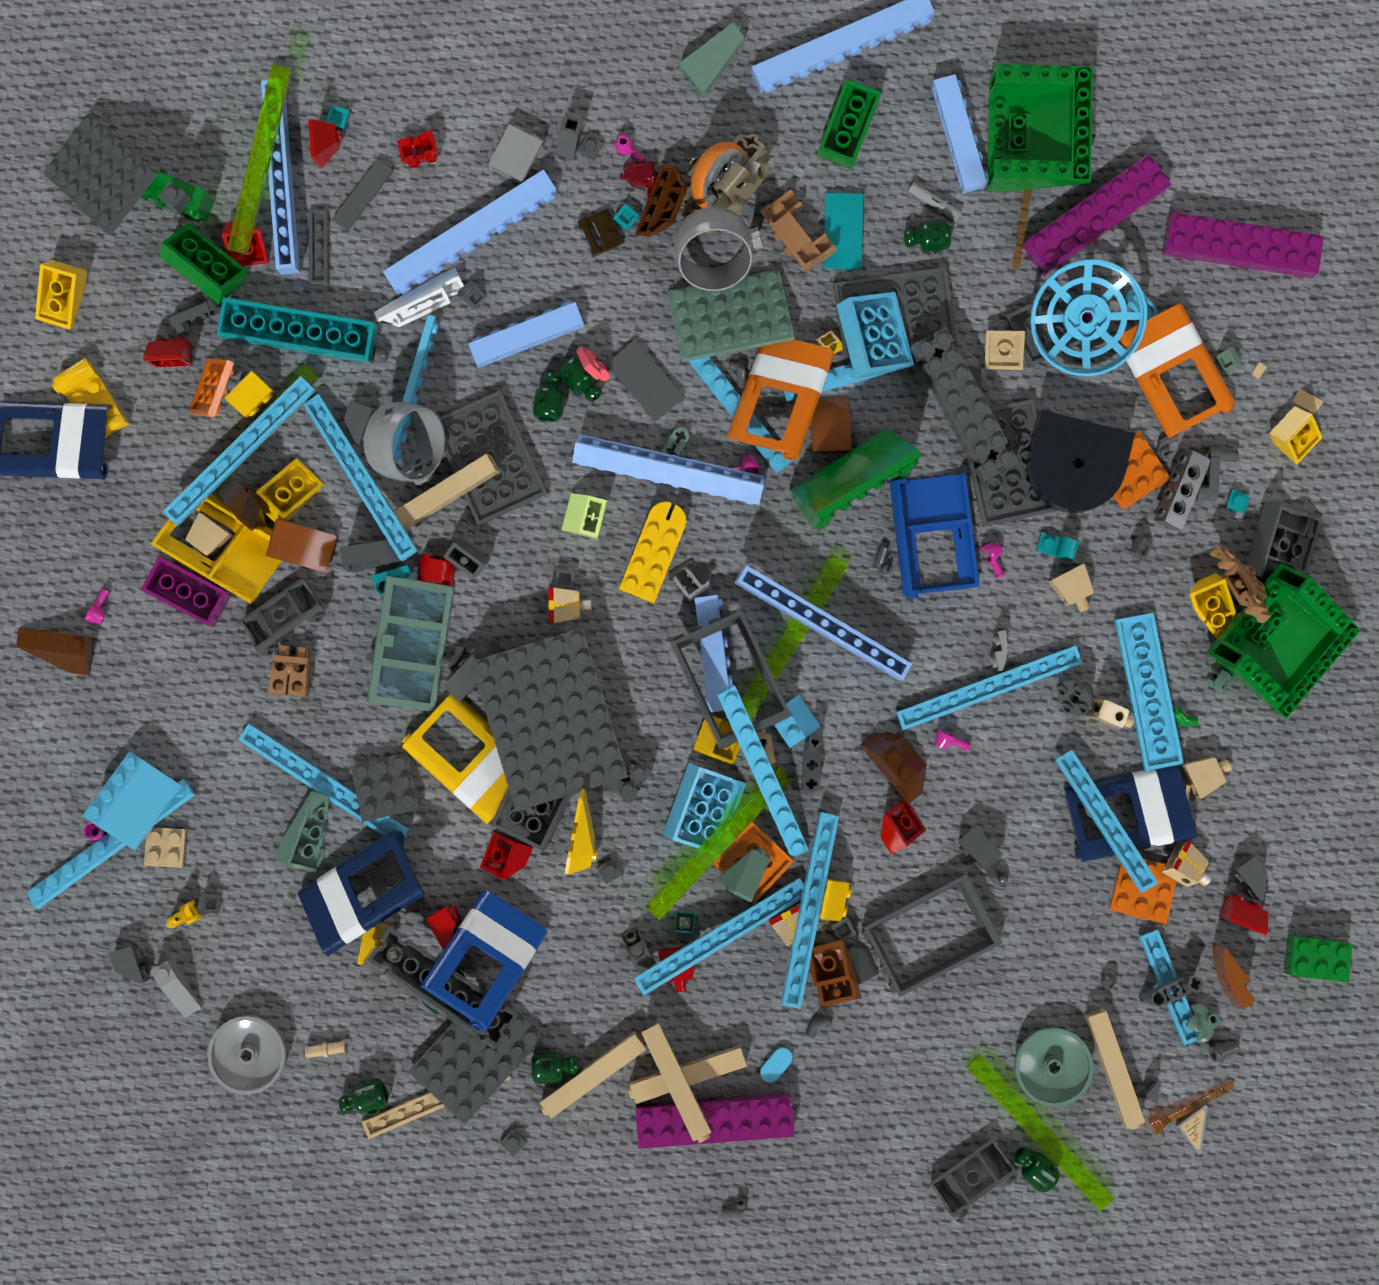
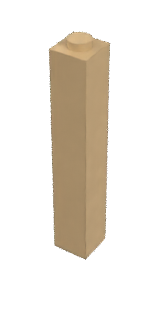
M485 454L394 512L405 530L501 471L492 456Z
M1102 1008L1084 1014L1122 1124L1127 1129H1137L1146 1122L1107 1011Z
M657 1024L641 1032L693 1142L698 1140L701 1143L709 1139L708 1134L712 1132L661 1025Z
M636 1031L543 1097L540 1101V1109L543 1114L553 1118L646 1050V1045Z
M738 1045L681 1064L680 1066L691 1086L747 1067L741 1046ZM660 1072L631 1081L630 1088H628L629 1096L631 1099H635L636 1104L670 1093Z

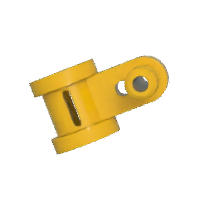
M195 900L179 907L180 912L169 917L166 926L168 928H175L185 922L189 925L202 918V913L199 914L195 906Z

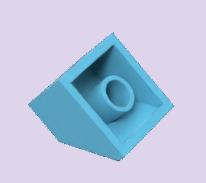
M800 695L786 703L792 716L774 725L789 748L820 727Z

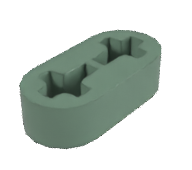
M682 427L675 429L664 446L663 453L668 454L666 450H671L675 445L674 453L676 456H680L689 440L688 431ZM684 432V437L686 439H681L678 444L675 443L678 438L676 434Z

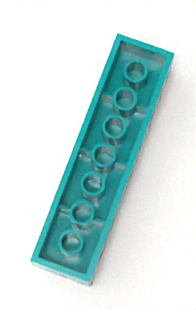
M223 297L216 335L222 340L372 365L378 326L375 322Z

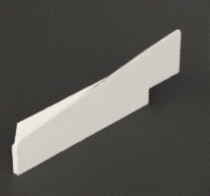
M456 267L430 279L376 310L374 313L377 321L380 322L382 320L392 323L393 326L401 327L451 303L449 297L458 294V291L464 286Z

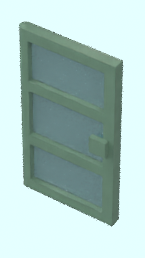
M386 576L367 696L368 703L430 712L436 710L442 673L440 661L445 653L454 587Z

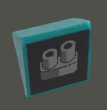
M676 911L674 932L694 934L695 913Z

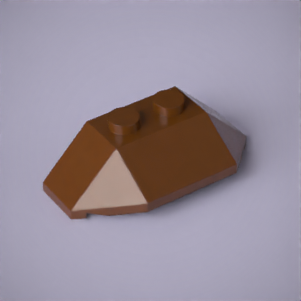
M661 165L634 235L651 237L670 228L674 224L688 189L677 166Z
M235 479L222 483L215 489L236 518L248 529L253 531L254 529H263L266 526L262 506L257 501L259 497L245 482L241 484Z
M873 733L860 744L907 805L923 793L927 764L903 735Z

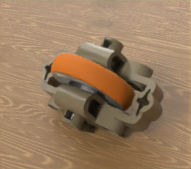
M740 134L732 143H717L706 149L700 157H694L690 161L688 176L692 183L683 199L685 205L681 210V215L684 219L694 211L706 207H723L732 210L736 214L740 212L769 172L767 163L771 155L756 134ZM708 231V232H704V233H705V234H708V235H711V234H713L715 231Z

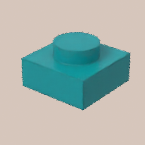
M331 105L326 122L334 123L338 129L345 131L351 113L349 110Z
M624 204L613 220L628 232L639 220L640 215L627 204Z
M1233 489L1230 490L1225 508L1244 514L1250 495Z

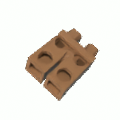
M279 645L277 655H273L268 693L309 698L308 688L311 669L309 649L297 647L296 657H291V647Z

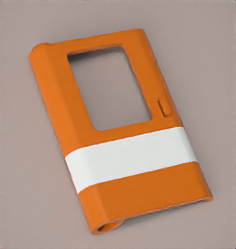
M1179 303L1148 319L1139 346L1126 361L1167 437L1171 438L1221 411L1225 414L1234 409L1233 405L1236 402L1183 304ZM1138 325L1124 332L1118 341L1125 350L1133 341ZM1192 359L1215 400V406L1188 420H1183L1160 375L1172 367Z
M798 340L759 347L726 438L781 452L787 460L793 461L799 458L835 352L827 347ZM764 386L798 395L784 436L780 441L747 432Z

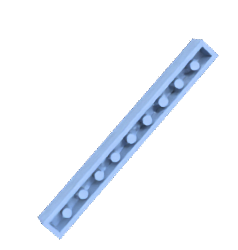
M930 0L902 1L752 66L751 73L760 93L764 91L770 93L780 84L785 86L792 83L796 77H807L811 73L810 71L815 69L818 71L823 70L833 61L835 63L843 61L847 55H858L862 52L863 48L868 46L869 48H874L880 44V41L884 39L890 41L900 32L908 33L914 29V26L919 24L925 26L932 21L931 19L935 11Z
M280 79L261 81L276 269L281 275L300 273L286 92L285 86Z
M542 170L390 266L383 273L397 295L400 293L405 294L411 290V286L415 283L421 284L426 281L429 274L439 273L448 262L450 264L456 262L459 259V255L464 252L466 254L472 252L478 243H486L494 233L505 231L507 225L511 222L517 223L523 219V215L527 212L533 213L538 210L541 203L551 202L557 194L556 188L546 172Z
M582 434L578 435L575 442L572 463H577L580 466H590L601 471H612L619 475L625 474L636 479H647L654 483L669 484L673 487H682L693 492L700 491L711 496H722L729 500L744 501L751 505H759L765 476Z
M747 565L743 566L734 582L736 585L896 680L903 681L912 663Z

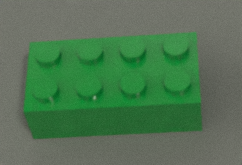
M846 79L819 147L817 157L853 170L882 92Z
M153 170L157 176L139 199L146 202L150 199L154 201L155 205L165 208L167 205L159 198V195L170 181L186 192L192 199L181 215L186 213L189 215V218L200 222V220L207 221L215 200L206 190Z
M189 223L165 239L161 244L160 258L217 304L222 302L223 297L228 298L245 284L247 270Z

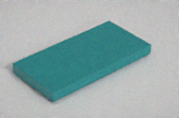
M825 193L824 233L830 242L835 245L837 251L823 261V269H862L863 194Z

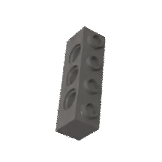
M1194 450L1181 452L1177 459L1175 470L1170 476L1168 487L1163 493L1162 502L1156 511L1155 522L1172 530H1183L1211 462L1209 458Z

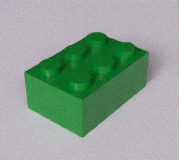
M1288 934L1284 973L1290 976L1349 983L1353 944L1340 940Z

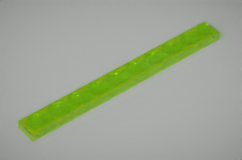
M271 65L227 247L229 251L247 255L249 252L292 74V69L289 67Z
M832 555L804 600L822 609L849 567V564ZM794 618L791 619L766 659V663L775 681L809 630V627ZM759 671L741 698L750 720L769 692Z
M776 765L773 771L781 789H783L791 778ZM758 786L644 906L658 920L672 908L767 806Z
M978 1054L966 1066L1100 1212L1115 1199L981 1054Z

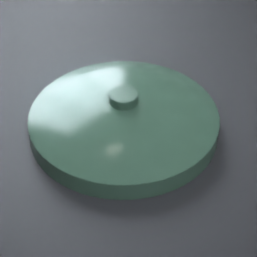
M1047 1027L1031 1033L1023 1040L1015 1056L1014 1071L1019 1086L1029 1098L1044 1106L1061 1107L1075 1102L1086 1092L1093 1077V1060L1088 1047L1077 1035L1063 1028Z

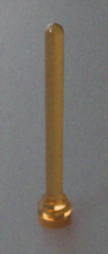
M1024 190L1012 265L1014 269H1018L1021 263L1030 197L1033 190Z
M1227 1083L1163 1118L1159 1117L1156 1119L1154 1117L1148 1121L1149 1125L1153 1127L1151 1128L1155 1135L1160 1134L1169 1123L1233 1090L1234 1085Z

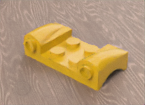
M84 358L52 378L54 390L58 394L62 393L65 395L70 403L112 405L108 410L105 438L129 425V422L90 360Z

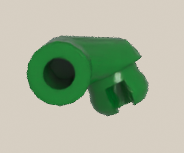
M1181 707L1173 708L1175 722L1178 725L1198 726V717H1187Z

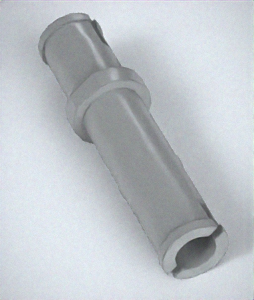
M916 182L912 184L908 193L936 209L938 214H944L954 222H957L962 214V211L948 204L949 201L940 199Z

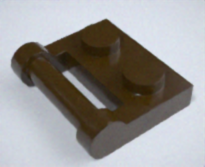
M605 209L590 217L582 218L577 222L579 228H582L593 257L624 244L609 209ZM591 223H594L603 242L601 247H598L589 227Z

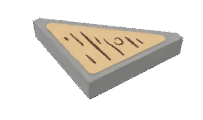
M1203 1104L1176 1124L1198 1155L1202 1151L1208 1109L1206 1104Z

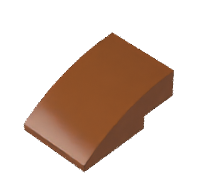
M848 396L819 398L811 421L812 453H849L851 451Z
M276 519L266 556L327 573L337 536Z
M844 940L813 947L810 968L814 987L818 989L821 1007L862 999L855 969Z
M1214 944L1212 946L1213 961L1219 982L1231 1003L1244 1010L1256 1001L1244 985L1250 979L1227 948Z

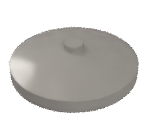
M254 1015L238 1016L224 1023L212 1036L207 1053L208 1065L215 1080L226 1090L241 1095L256 1094L269 1088L282 1074L287 1059L286 1044L280 1031L268 1020Z

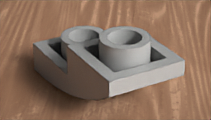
M1006 630L995 632L996 636L993 637L994 645L996 648L999 647V651L992 653L993 657H990L992 668H996V671L1004 669L1007 658Z

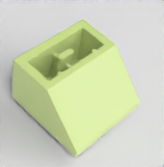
M571 493L562 531L599 540L608 501L588 495Z

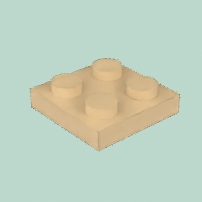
M986 331L985 369L1024 370L1026 331Z
M153 827L146 836L144 866L184 868L187 829Z

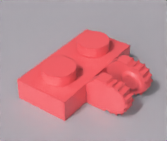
M581 346L576 350L583 368L596 380L600 379L602 382L610 379L607 367L602 362L595 360L596 356L590 349L586 350Z

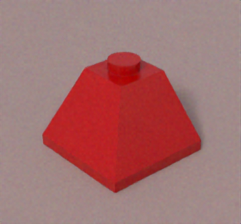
M308 119L311 158L318 168H323L340 148L339 142H342V133L334 123Z
M244 220L224 222L222 237L227 254L241 266L269 263L260 227Z
M901 800L883 815L881 839L890 854L907 847L926 831L911 805H907L904 800Z
M493 831L480 868L502 880H506L526 866L533 847Z

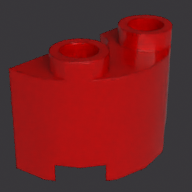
M432 130L420 133L417 137L397 140L401 162L408 164L409 168L419 167L422 162L433 163L438 160V152Z
M422 554V558L419 559L416 581L453 586L456 566L444 557H441V560L434 559L433 555Z

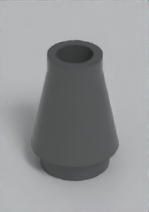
M1237 1041L1215 1043L1212 1047H1209V1053L1214 1062H1223L1235 1053L1240 1052V1046Z

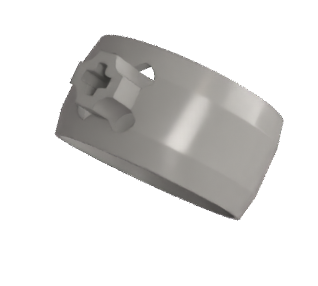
M706 207L694 211L682 221L675 238L674 254L677 266L688 283L702 290L720 291L733 287L747 275L752 263L753 250L762 248L763 243L759 228L748 229L744 220L732 210L723 207ZM708 231L730 232L741 238L745 243L744 249L733 261L714 268L694 264L682 254L684 247L691 239Z
M406 402L387 403L374 412L367 424L364 434V451L367 461L377 473L387 478L404 482H415L417 485H422L433 478L431 474L436 470L443 456L445 434L439 417L426 407ZM410 413L416 427L417 447L408 463L398 470L393 457V439L399 423Z

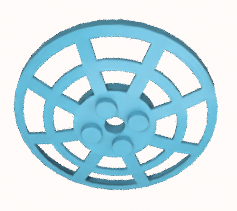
M1086 259L1075 261L1056 270L1038 290L1030 315L1032 337L1038 351L1055 368L1075 376L1101 375L1123 364L1139 346L1146 329L1147 305L1139 284L1123 268L1103 260ZM1093 265L1109 268L1122 277L1114 285L1104 279L1092 277ZM1084 266V277L1071 280L1062 287L1055 280L1057 276L1069 269ZM1083 283L1082 295L1072 298L1066 292L1072 286ZM1091 283L1101 284L1108 288V290L1101 297L1091 294ZM1126 283L1131 285L1136 294L1139 312H1127L1125 300L1119 291ZM1049 285L1056 293L1049 303L1047 315L1036 316L1039 300ZM1113 295L1116 296L1119 302L1121 312H1110L1106 302ZM1061 297L1067 303L1064 313L1053 315L1055 304ZM1085 312H1090L1092 315L1088 323L1082 321V315ZM1110 320H1120L1119 328L1115 336L1112 337L1106 331ZM1127 320H1139L1136 335L1130 346L1125 350L1118 341L1124 333ZM1063 322L1067 330L1060 339L1057 338L1054 332L1053 323ZM1047 323L1049 335L1055 343L1048 353L1038 338L1036 324ZM1074 337L1082 341V352L1072 350L1065 345ZM1101 337L1107 343L1097 350L1090 351L1091 340ZM1111 348L1120 355L1116 360L1105 366L1091 369L1090 357L1101 355ZM1062 350L1071 356L1082 358L1083 370L1066 367L1053 358Z

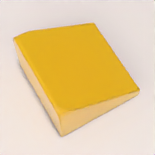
M832 330L816 339L819 346L827 347L833 350L835 354L842 350V343Z

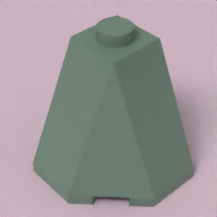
M760 847L757 850L752 848L718 876L715 883L721 887L725 886L729 892L752 902L771 859L767 855L768 851Z

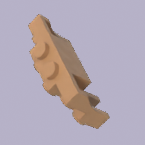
M790 189L782 197L766 205L760 210V213L772 228L773 232L771 234L774 239L784 244L783 250L788 257L792 255L804 271L807 272L820 261L823 262L829 258L837 249L825 233L812 242L793 217L794 214L803 208V205Z
M1217 546L1210 552V555L1221 559L1217 566L1227 570L1222 576L1226 579L1240 605L1247 606L1244 610L1246 614L1253 615L1257 622L1264 623L1271 617L1268 611L1269 608L1263 601L1268 597L1265 592V586L1258 581L1255 576L1256 572L1251 566L1241 564V561L1236 557L1232 549Z

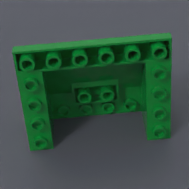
M996 64L989 79L987 191L1015 192L1090 183L1092 66Z
M885 429L789 490V493L813 530L816 528L821 530L829 525L831 519L835 516V511L838 509L844 511L852 505L850 502L857 498L859 501L869 495L867 491L873 487L875 490L885 485L884 480L889 477L892 480L898 477L900 480L907 476L919 463L918 459L922 455L917 448L890 430Z
M1280 563L1263 583L1265 592L1268 595L1263 601L1267 604L1271 617L1264 623H1259L1256 621L1255 616L1244 612L1247 606H1244L1206 653L1263 702L1287 719L1361 630L1312 577Z

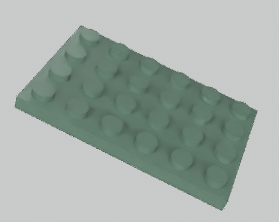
M779 269L746 275L738 284L720 291H706L694 286L667 291L682 362L795 340Z

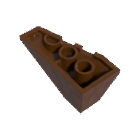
M19 628L16 647L69 673L90 676L95 638Z

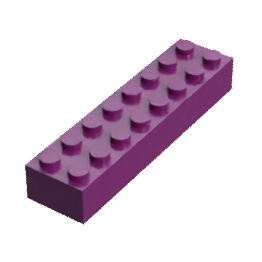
M1148 154L1025 241L1022 248L1043 277H1045L1164 193L1172 184L1151 155Z
M1172 212L1166 221L1162 255L1313 278L1319 273L1324 236Z
M790 1093L697 1100L712 1131L708 1134L710 1138L701 1143L698 1140L693 1142L675 1102L636 1105L635 1109L638 1149L794 1137Z

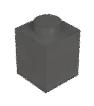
M170 181L159 195V198L167 206L180 215L192 200L186 192Z

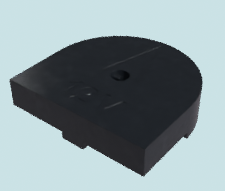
M1041 410L1038 414L1026 460V471L1030 486L1041 501L1061 512L1083 513L1099 507L1116 494L1124 480L1135 433ZM1076 461L1077 464L1079 465V467H1078V468H1075V465H1073V462Z

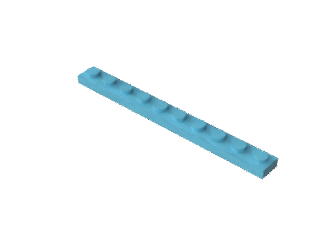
M300 376L163 513L179 526L315 392V389Z
M317 394L303 404L398 558L401 561L406 560L418 551L417 547L320 394Z
M1073 646L896 712L902 730L1083 664L1077 646Z
M733 684L716 692L790 857L794 858L809 851L735 685Z
M252 724L247 725L239 737V741L316 792L328 795L331 802L362 821L355 792ZM391 816L363 822L383 836L395 829L396 831H401L405 837L410 830Z
M183 778L178 782L182 788L156 823L195 796L187 780ZM106 834L30 889L27 894L33 907L36 909L41 908L126 845L110 834Z
M823 812L818 814L780 1005L801 1009L839 816Z
M801 879L793 880L633 977L642 995H646L800 901L804 888Z

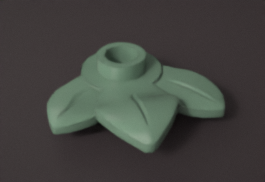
M1202 1003L1192 1004L1191 1009L1194 1015L1188 1020L1186 1026L1198 1032V1043L1207 1042L1211 1039L1213 1030L1220 1023L1219 1014L1215 1010H1209Z

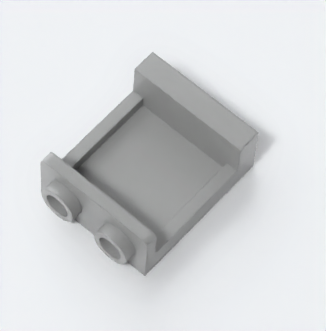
M509 124L488 164L490 170L518 184L527 180L526 176L540 149L543 150L544 148L542 138L533 133L531 135L526 133L518 125L512 126Z

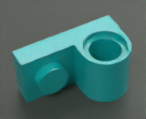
M1041 533L1036 551L1073 562L1079 541Z
M405 565L372 575L371 578L376 591L383 595L381 586L385 582L386 576L408 579V575L413 573L411 566ZM396 585L393 586V593L395 592Z

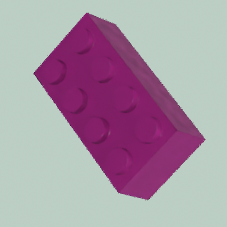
M158 556L140 589L211 627H215L233 594L161 556Z

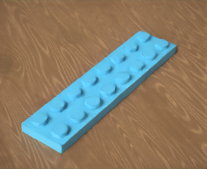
M1154 613L1114 620L1143 769L1148 771L1184 764Z

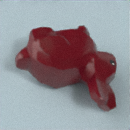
M654 162L627 164L626 170L620 174V179L626 180L634 188L646 187L647 199L649 198L657 178Z

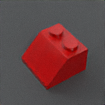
M176 337L171 341H167L165 338H156L155 341L148 342L143 360L154 368L192 366V343L183 337Z
M1236 894L1233 897H1226L1219 915L1220 918L1267 936L1268 911L1262 909L1263 905L1253 901L1251 904L1244 902L1245 898Z
M451 903L425 919L443 951L457 931L460 922V912L456 906L452 907Z

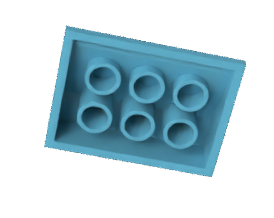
M895 292L849 297L837 304L855 379L914 366Z
M129 751L82 816L136 851L182 786Z
M688 763L662 835L673 841L720 856L747 783Z

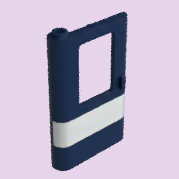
M0 401V476L106 479L108 476V464L103 460L108 410L112 405ZM5 420H53L50 454L48 456L2 455L1 448Z
M1178 765L1148 771L1140 770L1093 781L1103 798L1124 793L1130 795L1138 829L1127 832V835L1137 850L1196 838V829ZM1072 786L1064 787L1077 841V848H1074L1076 859L1086 862L1114 856L1115 853L1105 838L1087 840L1085 838L1078 810V804L1082 802Z
M393 829L298 890L299 899L318 944L325 955H331L425 895L403 848L405 837L401 831ZM393 850L404 873L405 881L362 908L351 884L350 876L388 851Z

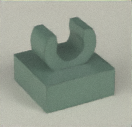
M1233 347L1215 356L1224 373L1242 363V359L1236 353L1237 350Z
M1213 670L1212 673L1217 676V679L1214 681L1207 679V682L1213 686L1215 691L1223 695L1232 677L1224 670L1220 673Z

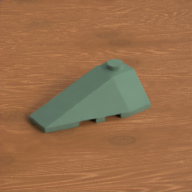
M311 791L282 838L274 859L286 866L318 873L325 853V848H322L323 840L326 837L324 828L325 820L328 818V795Z

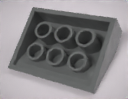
M508 788L491 826L541 851H545L573 794L516 811Z

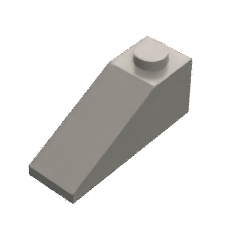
M174 958L151 970L161 990L184 1018L202 1008Z

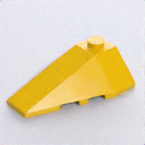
M1214 573L1198 580L1190 590L1189 596L1194 611L1217 639L1237 616L1226 579Z
M584 788L581 789L564 874H572L591 867L592 860L596 861L598 849H595L596 839L586 789Z

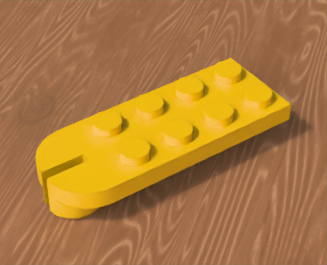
M670 502L658 503L651 509L619 587L620 590L651 603L656 601L687 523L686 514L678 505H675L670 519L666 520L670 507L673 504Z

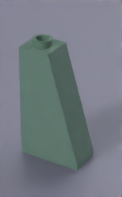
M734 22L679 63V70L702 99L707 95L744 44L745 33Z

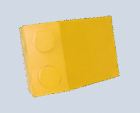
M54 260L41 263L35 319L71 330L85 291L87 270Z
M296 458L257 490L255 494L259 497L257 501L262 506V511L274 522L276 519L288 522L324 484Z

